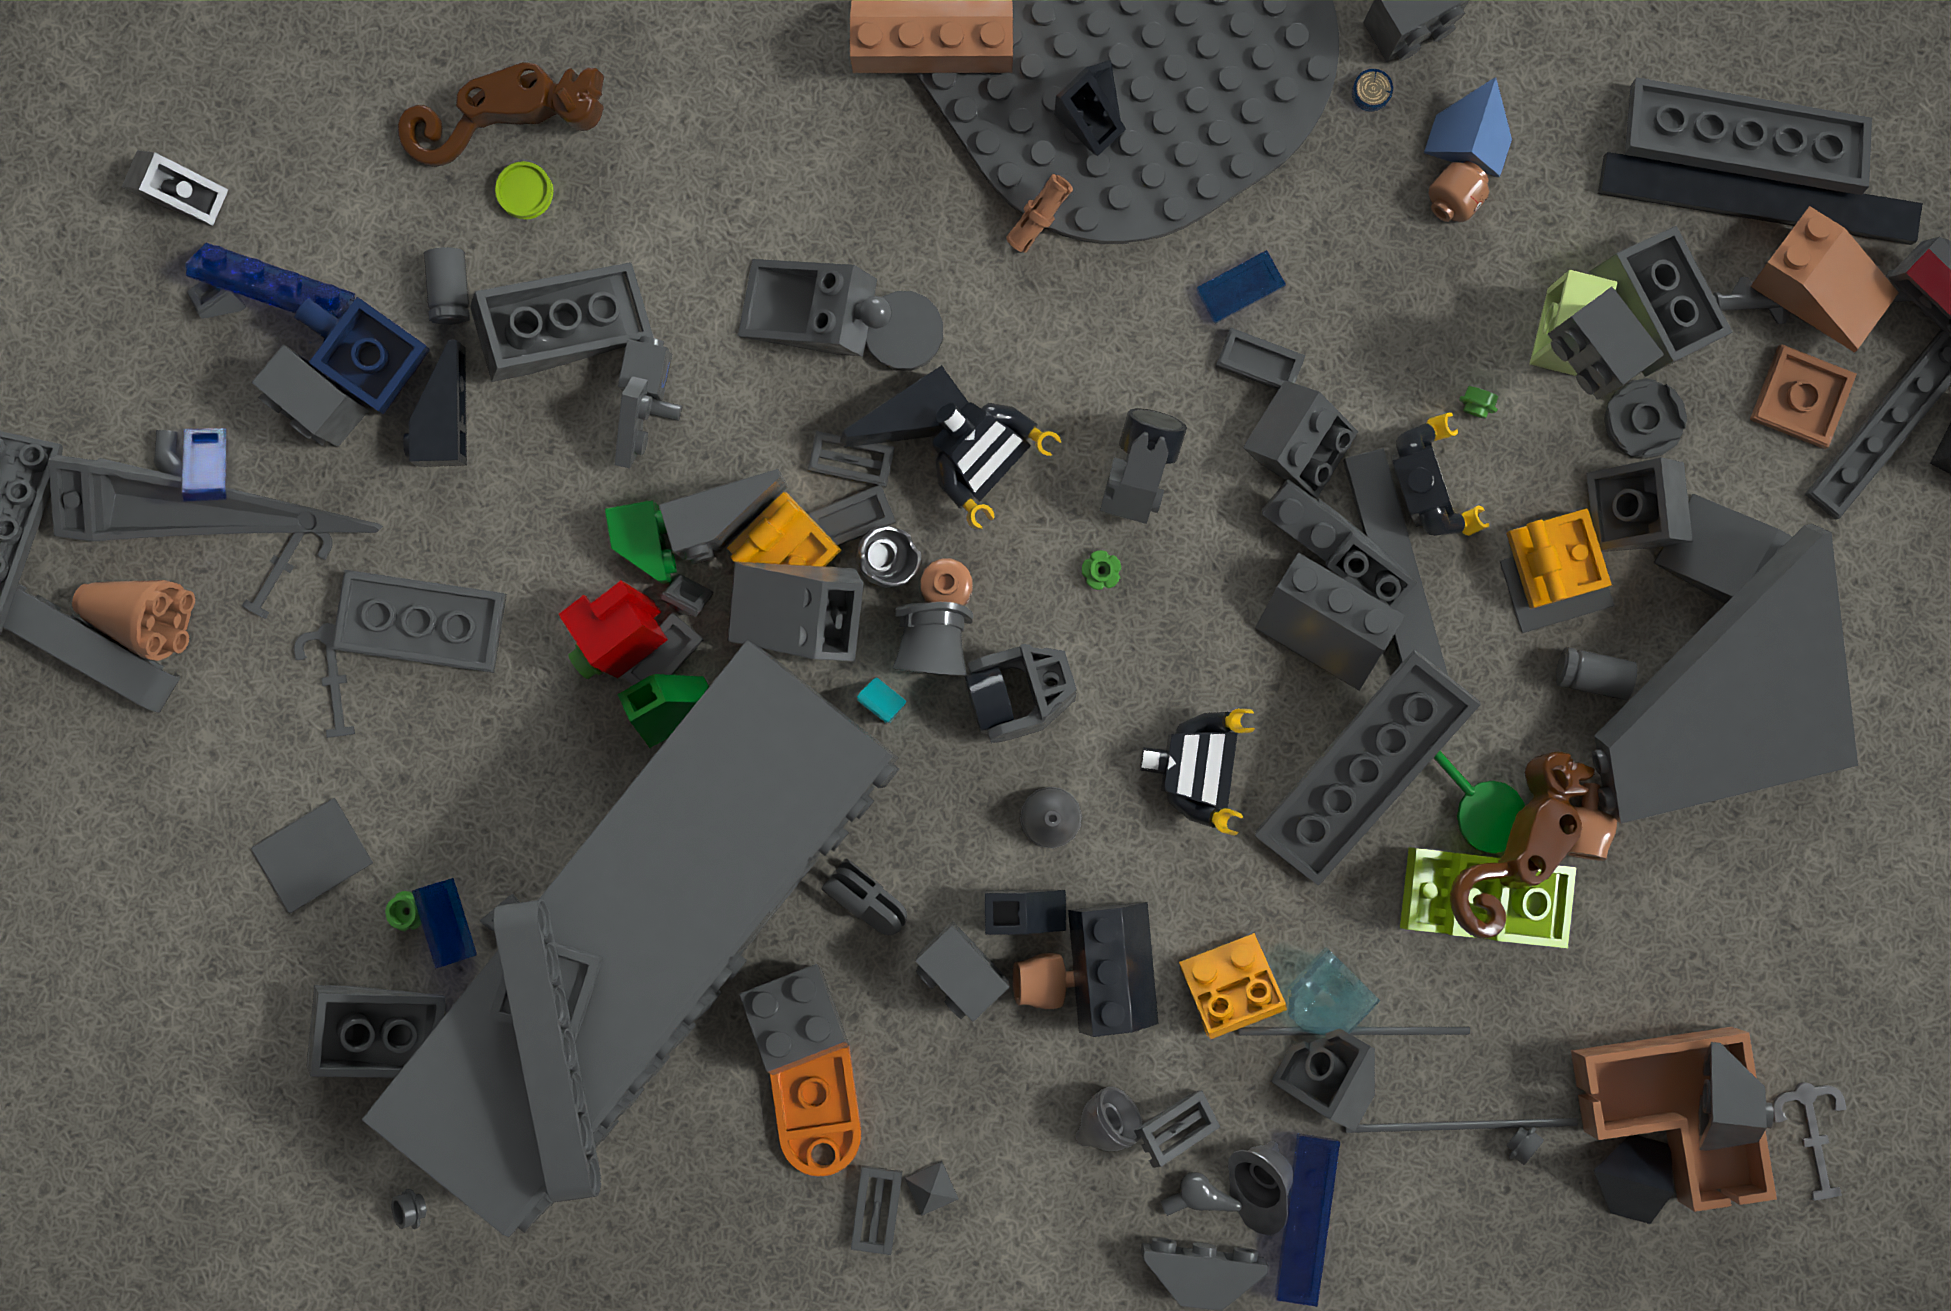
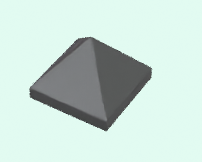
M678 574L662 593L661 599L677 613L696 617L711 599L714 592Z
M942 1161L905 1177L921 1216L959 1199Z

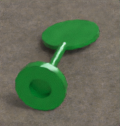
M1439 751L1434 757L1435 761L1465 793L1459 802L1457 812L1459 830L1464 839L1479 851L1487 853L1505 851L1516 815L1525 807L1520 795L1508 784L1498 781L1480 782L1472 786L1446 756Z

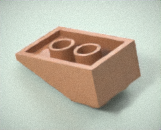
M1810 206L1750 286L1854 353L1859 349L1899 293L1844 227Z

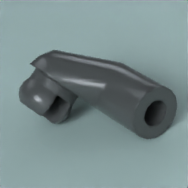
M156 430L154 456L156 468L162 473L193 480L194 466L189 462H181L176 456L177 432Z

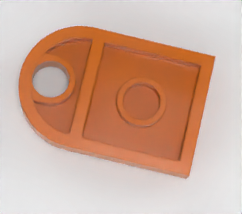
M847 1046L776 1075L770 1074L780 1145L789 1163L797 1170L812 1176L832 1175L849 1165L859 1149L862 1133L850 1047ZM826 1143L834 1149L835 1159L831 1164L819 1165L813 1160L812 1149L817 1144Z

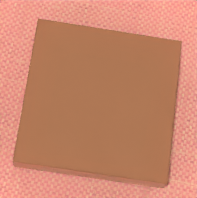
M1780 345L1776 350L1750 420L1820 448H1829L1857 374L1793 348Z

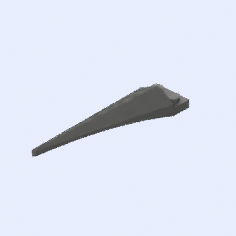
M55 455L48 460L54 536L86 541L241 533H376L383 528L378 523L103 458L91 460Z

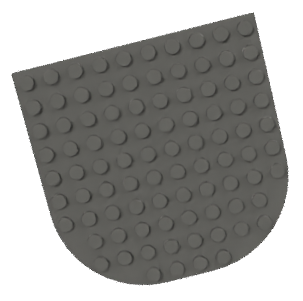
M1012 0V73H915L982 175L1012 208L1024 214L1025 205L1029 200H1034L1039 195L1051 175H1059L1071 184L1073 191L1054 214L1055 220L1049 227H1045V229L1084 242L1128 244L1129 242L1165 237L1190 226L1271 174L1300 148L1320 119L1333 88L1339 57V29L1333 0ZM1111 60L1120 118L1126 130L1099 156H1096L1054 115L1056 95L1086 67Z

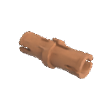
M1051 175L1039 195L1034 200H1029L1025 205V213L1006 236L1008 243L1013 248L1024 253L1029 250L1039 233L1045 227H1049L1055 220L1054 214L1073 191L1071 184L1059 175Z

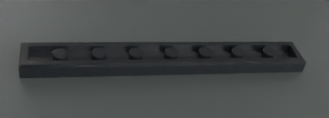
M1607 152L1603 156L1598 194L1791 226L1797 224L1810 206L1844 227L1850 235L1913 245L1918 240L1923 203L1864 193L1863 195L1611 152Z

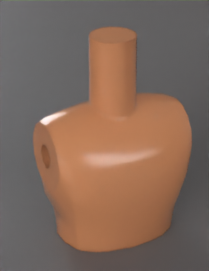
M1584 783V787L1588 788L1589 791L1587 794L1582 795L1581 807H1574L1582 822L1581 835L1567 855L1589 860L1605 861L1610 845L1614 840L1617 820L1611 814L1598 810V789L1600 785ZM1565 825L1562 831L1565 834H1571L1574 825Z
M1044 953L1014 963L1013 990L1018 1005H1030L1043 1009L1061 1008L1064 1004L1066 988L1075 987L1073 971H1066L1060 954Z

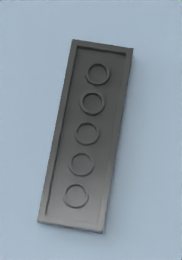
M1636 77L1630 86L1625 155L1863 195L1869 188L1872 118Z
M1414 649L1259 826L1255 836L1319 886L1481 705L1480 701Z

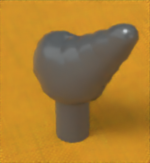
M1189 1172L1182 1178L1180 1182L1181 1192L1161 1200L1162 1207L1167 1216L1187 1207L1199 1211L1237 1212L1242 1209V1205L1238 1200L1216 1189L1209 1183L1205 1175L1198 1172Z

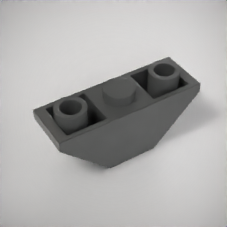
M1160 1237L1152 1238V1244L1142 1243L1141 1253L1145 1262L1178 1304L1183 1307L1223 1311L1268 1274V1264L1264 1257L1258 1256V1251L1251 1248L1235 1247L1233 1253L1218 1252L1216 1245L1203 1242H1195L1192 1248L1176 1247L1177 1242L1175 1240Z

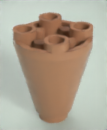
M166 580L94 582L81 585L74 593L72 607L76 614L140 657L159 661L169 657L173 652L182 653L188 646L189 634L186 630L191 611L195 605V596L192 591L185 590L180 584Z

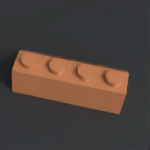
M852 0L850 12V59L853 73H1012V0Z

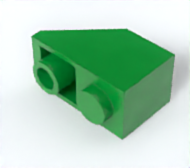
M651 500L606 508L605 514L611 549L664 585L670 584L672 582L670 573H676L677 568L673 550H666L663 534H667L661 510H659V505Z
M652 674L617 695L630 723L648 747L652 748L670 737L710 686L704 676Z

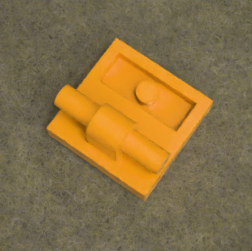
M783 492L727 547L732 553L730 558L734 562L825 567L841 551L839 546L787 492Z
M1588 508L1545 521L1543 519L1526 524L1527 526L1513 529L1506 533L1530 609L1612 585Z
M1255 933L1179 962L1182 974L1202 1019V1026L1210 1040L1287 1010L1285 1000Z

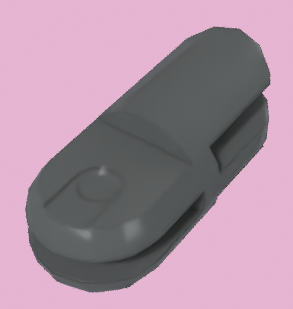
M847 858L841 862L839 868L833 872L830 879L822 886V891L855 917L861 918L884 935H894L901 931V926L906 924L907 911L905 907L885 891L881 884Z

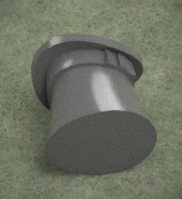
M952 602L910 603L895 609V617H900L899 627H904L893 669L925 674H967L963 656L962 632L964 631V623L971 624L973 622L971 610L963 605Z

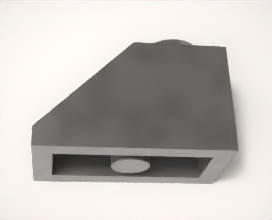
M137 150L122 184L123 188L154 203L212 226L229 190L155 152Z

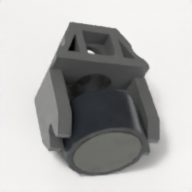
M1135 408L1128 411L1119 441V446L1127 453L1126 460L1115 457L1113 459L1102 498L1101 512L1147 524L1151 511L1158 513L1164 490L1159 488L1165 464L1175 463L1178 460L1187 427L1182 421L1171 415L1150 409Z
M1022 644L1019 647L980 657L968 663L970 675L965 676L969 698L981 734L988 733L991 744L1043 731L1076 701V685L1066 653L1063 650L1033 648L1028 644ZM1010 668H1016L1025 672L1035 704L1034 709L1027 717L1014 720L1007 689L1000 672ZM1047 681H1053L1056 683V685L1047 686L1044 683Z

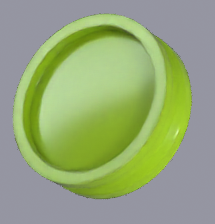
M521 161L510 164L499 174L495 185V193L499 204L509 215L518 219H533L543 214L550 206L553 199V185L541 167L531 162Z

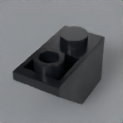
M985 890V935L1036 934L1066 931V890Z

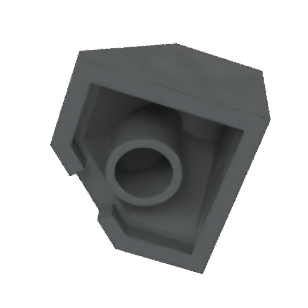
M1340 1028L1325 1033L1326 1037L1307 1043L1303 1041L1290 1046L1271 1082L1328 1119L1356 1131L1375 1096V1048Z
M1711 1042L1705 1054L1703 1075L1710 1076L1711 1080L1705 1079L1703 1095H1700L1699 1150L1710 1151L1759 1142L1767 1128L1771 1129L1773 1125V1104L1766 1102L1765 1086L1721 1043Z

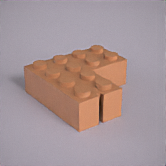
M1726 1027L1571 1050L1576 1086L1586 1091V1094L1578 1095L1584 1132L1597 1140L1666 1130L1668 1145L1671 1150L1677 1201L1696 1212L1731 1206V1200L1739 1205L1777 1200L1766 1131L1760 1141L1756 1143L1710 1151L1699 1150L1700 1095H1703L1705 1079L1711 1080L1710 1076L1703 1075L1705 1054L1711 1042L1721 1043L1757 1078L1749 1032L1734 1027Z

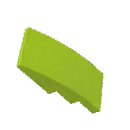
M1409 847L1400 928L1473 937L1458 924L1453 915L1450 905L1451 886L1462 870L1473 865L1497 863L1501 858ZM1559 865L1549 879L1536 886L1520 889H1510L1502 885L1499 879L1482 880L1476 883L1470 891L1469 904L1472 912L1478 919L1485 922L1487 915L1483 909L1476 908L1473 904V898L1477 894L1488 893L1500 900L1506 912V923L1503 930L1495 937L1484 939L1568 948L1576 867ZM1539 870L1535 876H1538L1541 871Z

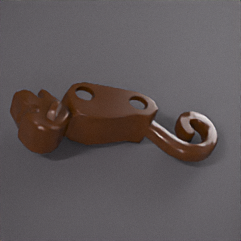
M522 62L470 80L459 89L456 106L463 113V116L449 139L439 148L426 150L419 145L416 139V126L422 122L425 123L424 136L430 141L436 142L442 135V122L439 116L425 105H415L403 112L398 122V136L402 147L414 160L426 166L437 167L451 163L461 155L477 127L484 128L495 123L540 124L558 114L575 130L588 131L598 124L604 110V106L598 101L603 95L604 75L597 68L588 67L579 75L572 68H569L565 71L559 83L556 84L537 64ZM528 70L534 71V72H531V73H528V74H526V75L521 76L522 73H524L525 71H528ZM473 89H482L472 98L468 95Z
M1559 751L1537 756L1527 763L1524 772L1526 783L1534 797L1528 805L1517 813L1510 831L1505 854L1497 863L1478 864L1462 870L1451 886L1450 905L1453 915L1458 924L1468 934L1482 939L1495 937L1503 930L1506 923V912L1502 903L1495 896L1488 893L1477 894L1473 898L1474 906L1483 909L1486 912L1487 919L1483 922L1474 915L1469 904V894L1476 883L1482 880L1499 879L1502 885L1510 889L1536 886L1549 879L1580 838L1582 822L1577 810L1569 803V799L1587 794L1588 788L1580 785L1579 782L1588 780L1595 775L1593 767L1574 762L1573 759H1570L1571 755L1569 753ZM1565 825H1574L1571 834H1565L1562 831ZM1540 870L1541 873L1538 876H1535L1537 872Z

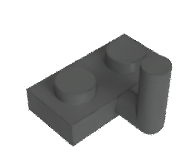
M632 376L621 395L614 464L616 466L630 469L637 455H644L648 442V432L643 431V422L648 420L649 415L680 420L682 405L652 399L651 396H647L648 380Z

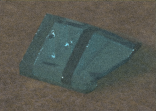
M1326 947L1288 986V1016L1305 1032L1326 1036L1325 1033L1339 1028L1350 1034L1380 1002Z

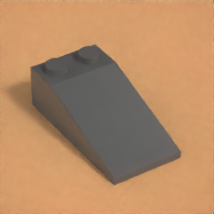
M632 262L475 291L470 304L491 382L534 374L626 347L628 339L640 341L641 336L653 338ZM624 273H625V276H626V279H627V282H628V286H629V289H630V293H631V296H632V299H633V303H634V306H635V310H636V313H637V317H638V320H639V323H640V327H641L642 332H639V328H638V325H637V321H636V318H635V314H634V311H633V307H632V304H631V301H630V297H629V294H628V290H627V287H626V283H625V280H624V277H623V274H624Z

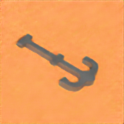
M1803 1082L1796 1086L1795 1091L1782 1093L1774 1099V1122L1787 1120L1782 1112V1106L1785 1102L1797 1100L1803 1104L1810 1136L1809 1138L1802 1139L1803 1146L1805 1148L1812 1146L1820 1190L1811 1192L1812 1200L1816 1201L1842 1196L1840 1187L1830 1188L1821 1146L1822 1144H1828L1829 1139L1826 1134L1819 1136L1813 1102L1817 1096L1831 1094L1835 1099L1834 1110H1847L1844 1096L1839 1089L1833 1086L1823 1085L1814 1087L1810 1083Z

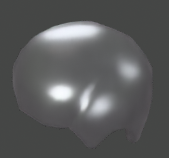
M887 525L871 529L860 540L856 559L860 571L869 582L888 588L904 585L917 574L921 562V552L916 549L910 534ZM892 552L891 561L886 565L888 558Z

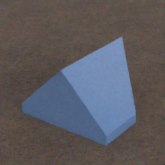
M1496 77L1435 116L1424 150L1425 154L1450 162L1463 163L1470 161L1478 165L1485 173L1500 177L1512 137Z

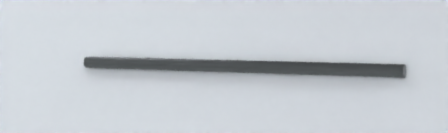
M1243 1027L1238 1029V1036L1325 1035V1033L1339 1028L1351 1035H1470V1027Z
M1554 1118L1359 1124L1356 1131L1345 1127L1346 1133L1566 1127L1578 1126V1119Z

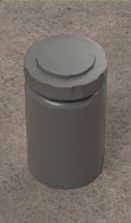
M452 247L433 248L425 251L427 303L430 309L428 311L429 321L443 325H453L469 321L465 252Z
M1570 647L1564 648L1556 668V684L1559 687L1567 688L1569 686L1571 689L1626 701L1633 693L1637 679V664L1634 661L1583 650L1577 651L1575 648Z

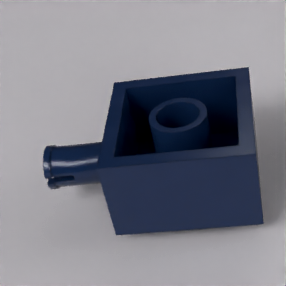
M356 297L340 319L313 302L311 298H307L302 303L294 316L296 320L301 321L324 338L323 344L309 363L382 414L386 412L430 351L424 343L359 297Z

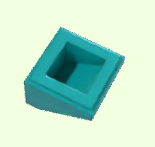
M877 677L857 696V700L885 723H891L906 704V700Z

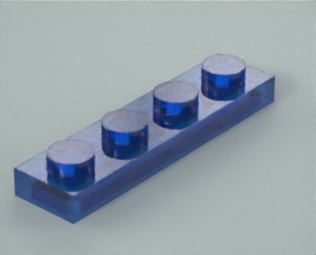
M205 243L186 262L187 277L295 314L307 298H311L313 302L340 319L355 300V293L209 243Z
M1297 1133L1292 1167L1293 1183L1289 1190L1288 1217L1284 1226L1275 1289L1277 1301L1318 1307L1340 1141L1338 1139Z

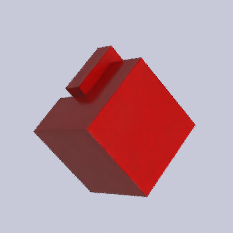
M622 580L592 603L587 596L582 595L558 614L589 664L617 679L668 641V638L654 619L661 613L655 601Z

